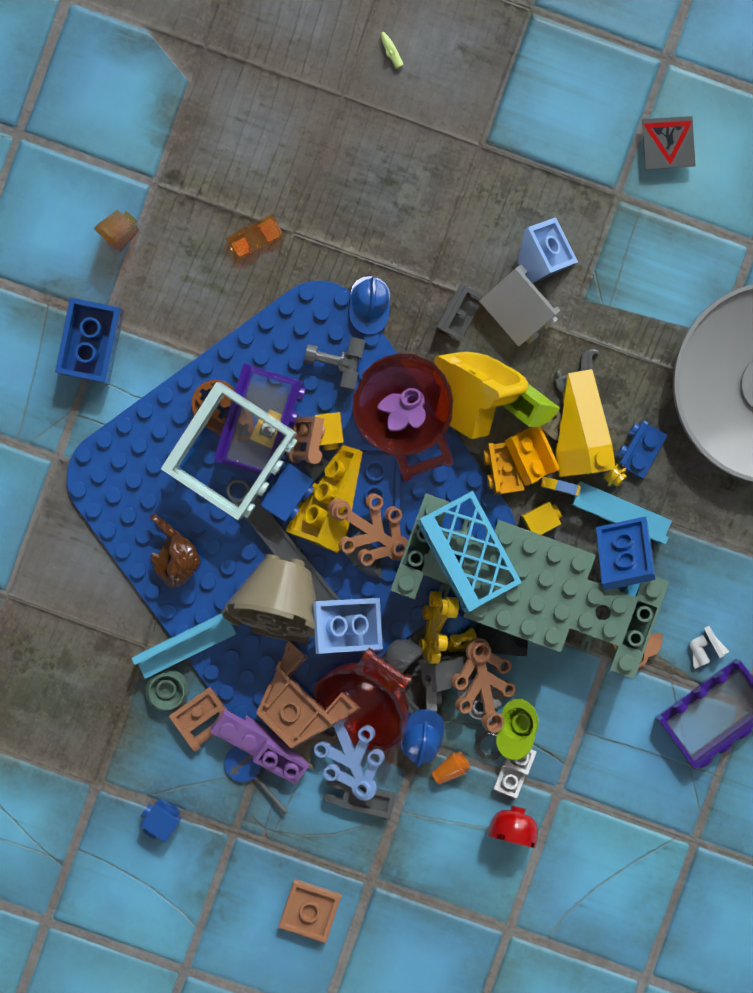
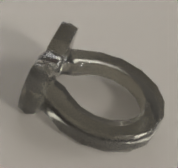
M484 731L476 739L475 750L482 759L496 760L502 755L498 750L494 754H487L481 749L480 743L487 736H497V732Z

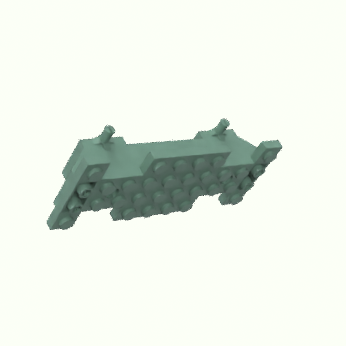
M425 494L416 521L450 502ZM441 513L435 517L440 527L446 513ZM464 520L461 531L456 530L455 532L467 535L469 529L467 524L469 521ZM498 520L494 531L522 583L478 606V608L464 613L463 617L558 652L562 651L568 631L571 628L584 634L579 647L580 650L589 652L593 638L617 645L609 670L635 679L669 581L655 577L656 580L640 583L635 597L623 593L616 588L604 591L602 582L588 580L596 557L595 554ZM415 521L391 591L415 599L423 575L441 582L439 592L442 594L445 589L442 598L445 599L449 594L451 586ZM443 532L445 538L447 539L448 533ZM452 535L449 542L451 549L462 553L465 538ZM469 540L465 554L479 558L483 544ZM486 546L483 560L497 563L499 556L497 549ZM464 558L461 568L464 573L474 576L478 562ZM501 560L500 565L505 566L504 562ZM481 563L478 577L491 581L495 567ZM498 570L495 583L507 585L513 581L508 571ZM467 578L469 583L472 584L473 579ZM476 581L474 592L478 599L487 596L489 584ZM494 586L492 592H494V591H496V590H498V589H500V588ZM600 605H606L609 610L608 616L604 619H598L595 615V610Z

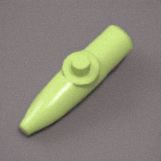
M382 32L381 38L386 55L390 57L395 68L399 69L403 66L399 53L389 36Z

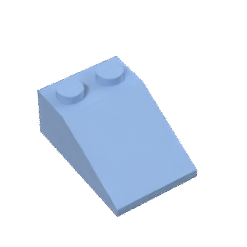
M380 598L313 601L316 654L383 649Z

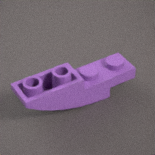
M224 709L211 726L210 733L253 755V762L293 784H296L309 768V764L299 753L290 748L275 733L247 715L242 719Z

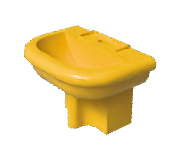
M457 352L436 356L434 359L435 365H437V378L443 385L437 418L470 439L489 435L496 407L515 402L521 394L527 391L529 386L528 381L522 374L488 355L475 352Z

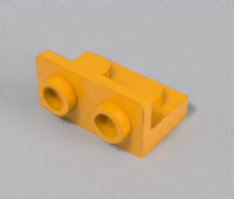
M541 426L523 429L504 440L525 486L533 484L545 475L560 469Z

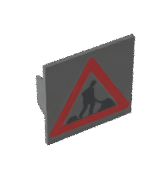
M692 116L642 119L645 170L696 166Z

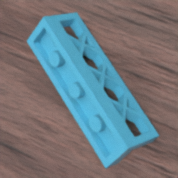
M579 481L578 485L581 486L579 496L573 495L570 505L612 523L646 516L650 539L661 544L667 543L669 537L666 534L672 522L671 520Z
M222 613L135 655L132 657L134 665H139L146 679L237 633L232 623L227 621L222 616Z

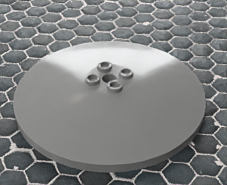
M753 284L736 289L719 298L695 319L680 344L673 371L675 408L681 425L692 444L709 462L719 469L750 482H753Z

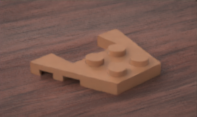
M289 641L285 646V653L282 660L278 662L275 669L277 671L271 684L267 687L256 714L290 748H295L356 713L360 707L346 693L341 692L333 703L324 710L291 677L308 657L292 641Z

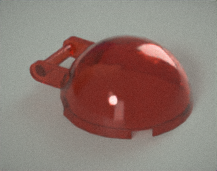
M398 353L385 356L374 362L361 375L362 379L353 394L352 410L355 423L361 435L373 447L396 456L405 482L412 480V476L446 464L447 467L454 465L444 436L453 417L454 400L451 387L443 372L433 362L415 354ZM409 388H415L422 392L425 398L423 408L426 412L424 423L419 428H414L409 424L403 430L390 431L388 428L390 414L379 410V403L388 395L393 393L402 394ZM438 442L442 455L410 467L408 466L405 455L423 452Z
M369 647L360 662L345 663L327 672L316 684L314 690L315 701L317 703L321 701L322 706L326 710L341 692L346 693L360 707L359 711L350 715L345 723L351 742L357 745L359 730L369 725L374 728L375 737L369 742L367 749L371 750L374 745L384 747L382 750L388 751L400 744L408 726L409 706L404 690L412 677L408 674L405 676L376 656L374 654L375 651ZM364 730V736L370 738V733Z

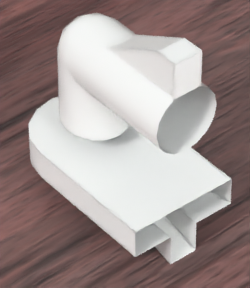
M710 626L705 627V631L720 658L723 657L729 650L718 640ZM704 635L691 640L689 643L693 652V666L695 669L710 662L703 649L704 646L709 644Z

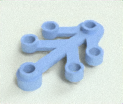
M347 717L331 726L335 728L344 753L331 747L327 741L317 743L314 747V753L320 758L327 756L351 768L353 776L340 771L337 765L330 764L324 769L323 775L328 781L336 779L352 787V792L356 798L367 801L376 794L377 786L374 776L379 765L384 761L385 755L380 749L371 751L368 754L369 765L364 773L361 762L369 742L375 737V730L369 725L362 727L358 732L359 741L356 749H354L345 727V723L348 720ZM364 730L370 733V738L364 736ZM320 745L325 747L326 753L320 751ZM373 754H377L380 760L375 761L373 759ZM329 769L334 770L335 776L329 774ZM360 785H364L367 792H363L360 789Z

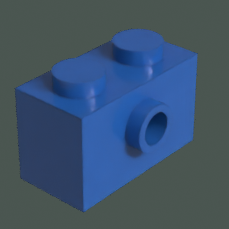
M288 463L258 506L283 523L287 519L292 521L300 509L297 507V504L301 498L306 500L313 491L314 487L311 484L314 480Z

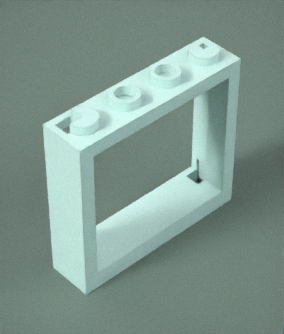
M216 382L161 470L235 519L240 520L243 516L248 518L256 506L253 504L256 496H262L269 486V483L266 482L271 473L276 475L283 465L280 459L285 452L290 453L296 445L297 440L294 438L297 433L221 382ZM224 396L285 435L239 507L179 468Z

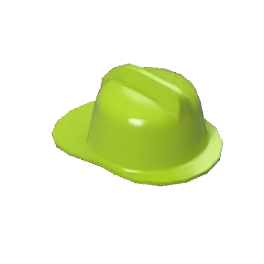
M514 699L503 707L501 715L504 718V725L497 732L496 744L504 757L510 760H519L525 757L532 749L535 735L539 728V718L535 708L529 702L523 699Z

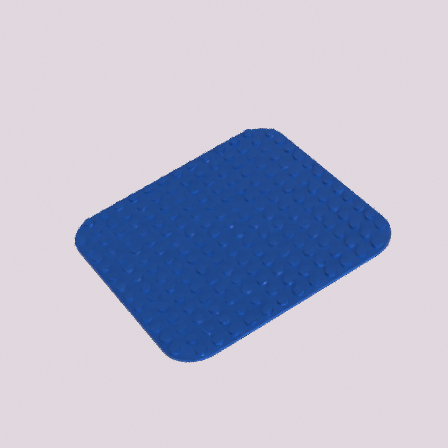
M310 281L292 288L87 437L76 448L70 459L67 469V486L73 503L171 637L222 613L224 605L265 559V556L267 554L275 555L244 516L240 520L235 519L161 470L163 464L195 416L192 410V397L196 389L204 382L210 380L225 381L236 389L243 363L302 381V387L306 388L302 403H296L294 411L298 412L297 417H315V415L340 412L343 444H339V449L342 445L348 447L350 445L401 446L400 510L402 518L399 525L401 536L407 540L410 538L425 494L451 503L473 491L493 530H495L498 520L515 525L513 514L501 495L494 496L493 490L488 489L487 475L452 427L437 418L438 408L382 331L366 335L353 327L349 315L351 292L341 285L328 281ZM351 337L365 340L362 359H359L356 370L358 378L355 391L340 388L343 372L338 371L339 366L315 361L314 366L304 364L308 344L318 346L317 351L341 356L342 352H348ZM253 373L245 399L266 413L271 409L283 415L292 385ZM409 388H415L422 392L425 398L423 408L426 412L424 423L419 428H414L409 424L403 430L390 431L388 428L390 414L379 410V403L388 395L393 393L402 394ZM210 389L209 391H206V390H202V391H201V393H202V395H203V397L201 398V400H202L203 402L205 401L206 397H207L208 394L210 393L211 389ZM219 403L216 409L221 412L220 419L227 418L230 407L225 409ZM251 413L255 428L259 418ZM237 423V428L239 429L237 435L239 437L241 435L247 437L250 434L248 432L250 426L248 424L242 426ZM205 426L179 468L232 502L227 495L229 483L233 480L241 479L246 481L252 488L259 475L213 461L221 436ZM251 439L245 442L232 440L227 458L264 469L272 449ZM301 444L300 450L306 451L307 444ZM319 446L322 456L328 462L332 460L339 450H324V446ZM285 452L280 459L283 461L280 473L286 464L290 463L308 476L306 461L291 463L287 460V452ZM325 471L312 482L311 486L314 483L318 484L325 475ZM274 475L273 479H267L266 482L269 483L267 490L262 496L257 495L261 501L279 475ZM235 483L232 485L230 491L234 498L241 499L246 495L244 484ZM301 498L300 501H301L302 503H304L306 500H304L303 498ZM470 499L461 503L458 514L472 518L474 506ZM456 506L449 509V511L455 512ZM152 514H157L160 518L164 519L167 524H170L196 547L200 558L199 568L195 571L192 579L187 580L184 586L171 589L154 570L151 554L159 553L166 542L167 536L149 518ZM445 514L441 527L450 529L453 516ZM457 517L453 531H461L465 519ZM276 518V520L286 531V528L290 520L287 519L286 522L283 523ZM382 521L384 533L390 536L389 521ZM349 522L345 537L351 538L359 531L361 534H365V532ZM474 523L471 535L484 541L487 531L484 525ZM288 533L340 600L380 598L383 649L373 650L378 658L385 654L392 642L406 639L427 623V620H424L422 615L423 606L429 605L431 591L439 592L441 582L423 575L416 597L413 599L391 591L401 560H393L389 556L379 558L382 578L377 579L361 572L340 549L336 553ZM379 541L370 543L373 549L385 546ZM401 544L396 547V552L400 550ZM455 555L459 562L460 556ZM450 588L447 597H456L452 588ZM241 623L240 627L232 624L237 633L236 635L187 659L207 687H212L229 712L242 719L247 715L266 728L271 729L256 712L268 685L271 684L277 671L275 669L278 662L282 660L285 646L289 641L251 632L253 627ZM315 637L309 638L308 643L293 642L308 657L291 677L317 703L370 665L361 651L316 654Z

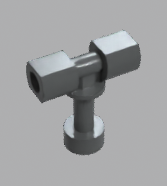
M351 337L348 352H342L341 356L317 351L318 346L308 344L304 364L314 366L315 361L339 366L338 371L343 372L340 388L355 391L358 378L356 370L359 359H362L365 340Z

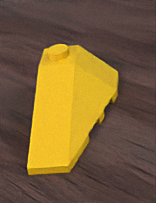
M593 370L567 373L562 419L559 422V439L555 448L556 461L560 467L558 470L559 477L616 469L612 442Z

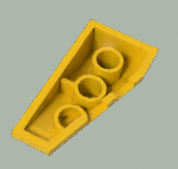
M345 445L340 447L326 466L323 478L318 484L314 483L312 485L314 487L312 493L304 503L300 501L297 505L300 509L293 520L289 522L286 532L336 553L339 552L338 543L342 537L346 536L349 522L345 519L339 521L331 517L328 513V506L332 500L340 498L349 503L352 511L362 451ZM344 507L339 509V515L344 512Z

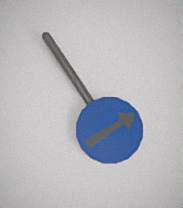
M236 746L230 749L224 761L228 776L239 782H247L254 779L276 806L286 814L287 809L257 776L261 766L253 762V755Z

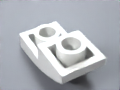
M531 749L525 757L519 760L505 758L492 790L517 799L537 751Z

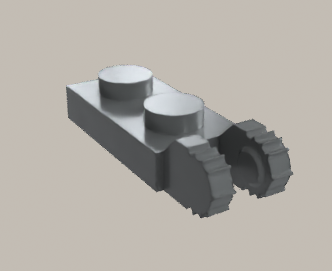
M338 780L326 781L327 786L345 790L343 798L333 794H323V801L341 805V808L390 819L396 796L395 792L377 789L376 794L370 800L363 801L354 796L352 787ZM360 785V789L363 792H367L366 787L364 785Z

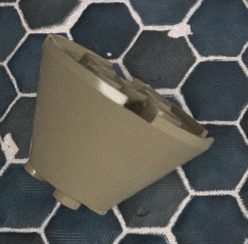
M267 554L265 559L224 605L222 616L238 627L241 626V623L253 627L251 632L285 641L308 643L309 638L315 637L313 601H317L312 574L304 567L305 562L302 560L290 559L289 562L280 560L281 558L276 555Z

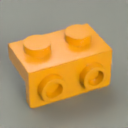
M488 443L486 450H483L484 464L489 465L490 475H487L488 489L493 490L494 496L524 491L523 480L506 443Z

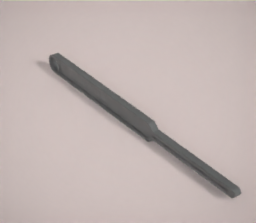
M241 479L233 480L227 487L228 497L238 507L246 495L241 499L234 498L230 491L232 485L235 483L244 484L246 495L251 489L248 483ZM256 496L253 504L256 506L246 519L271 551L280 557V560L290 562V559H299L305 562L304 567L312 574L317 601L340 600L276 518L258 506L261 500ZM361 651L409 713L412 714L420 710L403 687L387 675L383 667L384 664L374 651Z

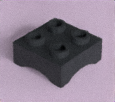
M478 622L477 638H482L489 643L491 653L527 657L528 640Z

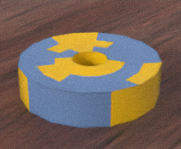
M542 477L540 487L574 496H579L581 489L579 485Z

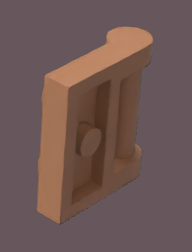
M297 417L295 426L291 428L297 433L294 438L297 440V443L292 451L286 454L289 462L299 463L307 461L310 464H317L321 461L322 454L319 450V445L325 432L323 418ZM301 444H307L306 451L300 450Z
M210 686L170 714L169 717L192 750L196 752L214 734L210 733L211 726L196 737L191 731L217 712L221 714L227 708Z

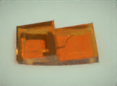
M270 214L251 226H246L226 237V240L236 260H240L285 236L274 214Z

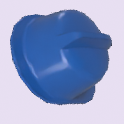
M372 276L363 277L352 286L349 310L350 321L356 330L366 335L382 331L387 325L389 318V288L379 278Z
M421 709L413 712L405 722L401 738V750L417 767L432 761L440 749L444 734V722L441 716L432 710Z

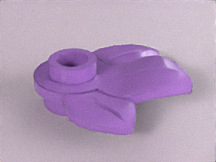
M415 388L406 389L402 394H390L378 405L379 410L390 414L388 418V428L390 431L403 430L409 424L414 428H419L426 418V412L423 408L425 404L424 395Z

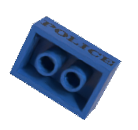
M70 297L55 373L110 384L124 310L120 307Z

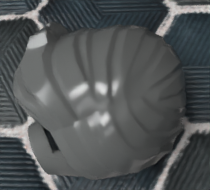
M408 640L392 642L384 655L383 667L387 675L401 686L410 685L412 677L419 676L422 673L421 666L419 665V661L423 657L422 648Z

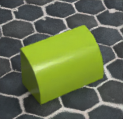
M531 385L515 402L503 405V407L529 427H540L548 423L560 409V407Z

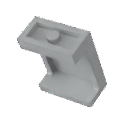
M522 264L515 268L479 301L518 346L524 342L529 345L539 336L537 330L542 326L547 329L558 320L555 315L560 311L558 307L553 308L525 276L528 271Z

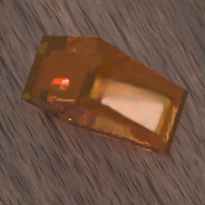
M118 210L94 228L103 239L120 253L139 231L135 225L137 220L127 211L122 214Z

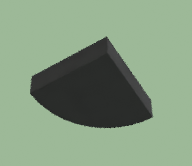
M323 456L317 464H310L306 461L308 476L315 481L325 471L329 462Z

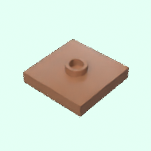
M294 878L278 928L326 944L342 894Z

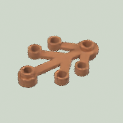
M372 493L366 498V505L369 507L372 524L352 512L348 502L340 498L330 502L328 513L331 517L339 521L345 519L365 532V534L351 538L342 537L338 543L341 551L352 553L356 547L379 541L385 546L370 551L362 549L358 553L357 558L360 563L369 566L375 559L386 556L393 560L402 559L408 540L401 536L399 521L402 518V512L400 509L390 506L385 511V518L389 520L390 536H388L383 531L380 508L383 506L381 496ZM377 498V504L372 506V500ZM344 507V512L339 515V509ZM396 510V516L391 518V513ZM350 541V546L344 549V544ZM401 544L400 550L396 552V547ZM369 554L368 560L363 561L364 555Z
M475 638L467 645L466 655L468 659L461 672L452 676L451 685L458 690H464L468 686V678L475 666L477 674L465 696L457 699L455 707L464 714L469 713L480 691L484 714L481 718L482 726L484 729L496 733L502 729L504 718L501 714L495 712L490 685L497 688L499 693L505 697L513 696L516 687L513 683L503 681L488 672L486 661L494 665V669L502 674H507L511 670V662L491 653V648L486 640ZM504 662L505 666L501 669V664ZM460 678H462L461 684L458 685V684H457L458 680H459ZM509 685V690L505 693V688ZM466 701V706L462 709V704Z

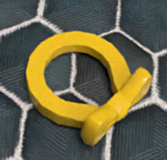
M471 628L460 635H451L447 646L448 651L458 652L466 649L469 642L477 638L474 629Z

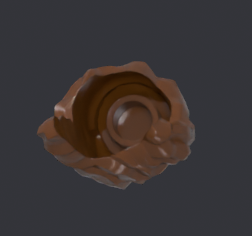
M152 514L149 518L167 536L166 542L159 553L151 554L154 570L171 589L184 586L187 580L192 579L195 571L199 568L200 558L196 547L170 524H167L164 519L160 518L157 514Z

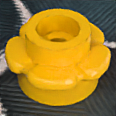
M617 464L616 469H612L607 473L604 479L608 482L609 487L612 485L618 487L627 478L625 475L626 468L622 469Z

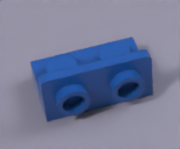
M642 420L638 424L635 422L628 433V436L631 438L627 445L623 444L617 452L616 458L619 460L616 465L618 464L621 468H626L630 473L644 479L667 434L652 427L647 421Z

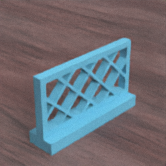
M473 491L416 521L465 613L478 608V606L522 583ZM470 499L474 506L472 518L458 514L461 503ZM456 506L455 512L449 511V509ZM446 513L453 516L449 530L438 525L435 519L437 515ZM457 517L471 521L467 535L453 531ZM474 523L484 525L487 531L484 541L471 537ZM443 532L448 533L447 539L445 538ZM452 535L465 538L462 553L451 549L449 542ZM489 536L493 543L488 542ZM469 540L483 544L479 558L465 554ZM486 546L497 549L499 553L497 563L483 560ZM455 555L460 556L459 562ZM464 558L478 562L474 576L464 573L461 568ZM501 560L504 562L505 566L500 565ZM481 563L495 567L491 581L478 577ZM498 570L508 571L513 581L507 585L495 583ZM467 578L473 579L472 584L469 583ZM476 581L490 585L487 596L478 599L474 592ZM494 586L500 588V589H498V590L492 592Z

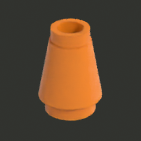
M462 752L452 753L432 772V775L440 785L466 775V771L471 769Z

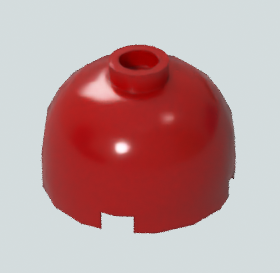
M511 806L510 810H501L492 817L486 836L536 848L538 827L535 820L525 814L526 809Z

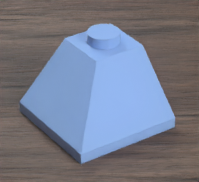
M556 217L524 229L518 264H522L528 271L525 276L532 284L578 262Z

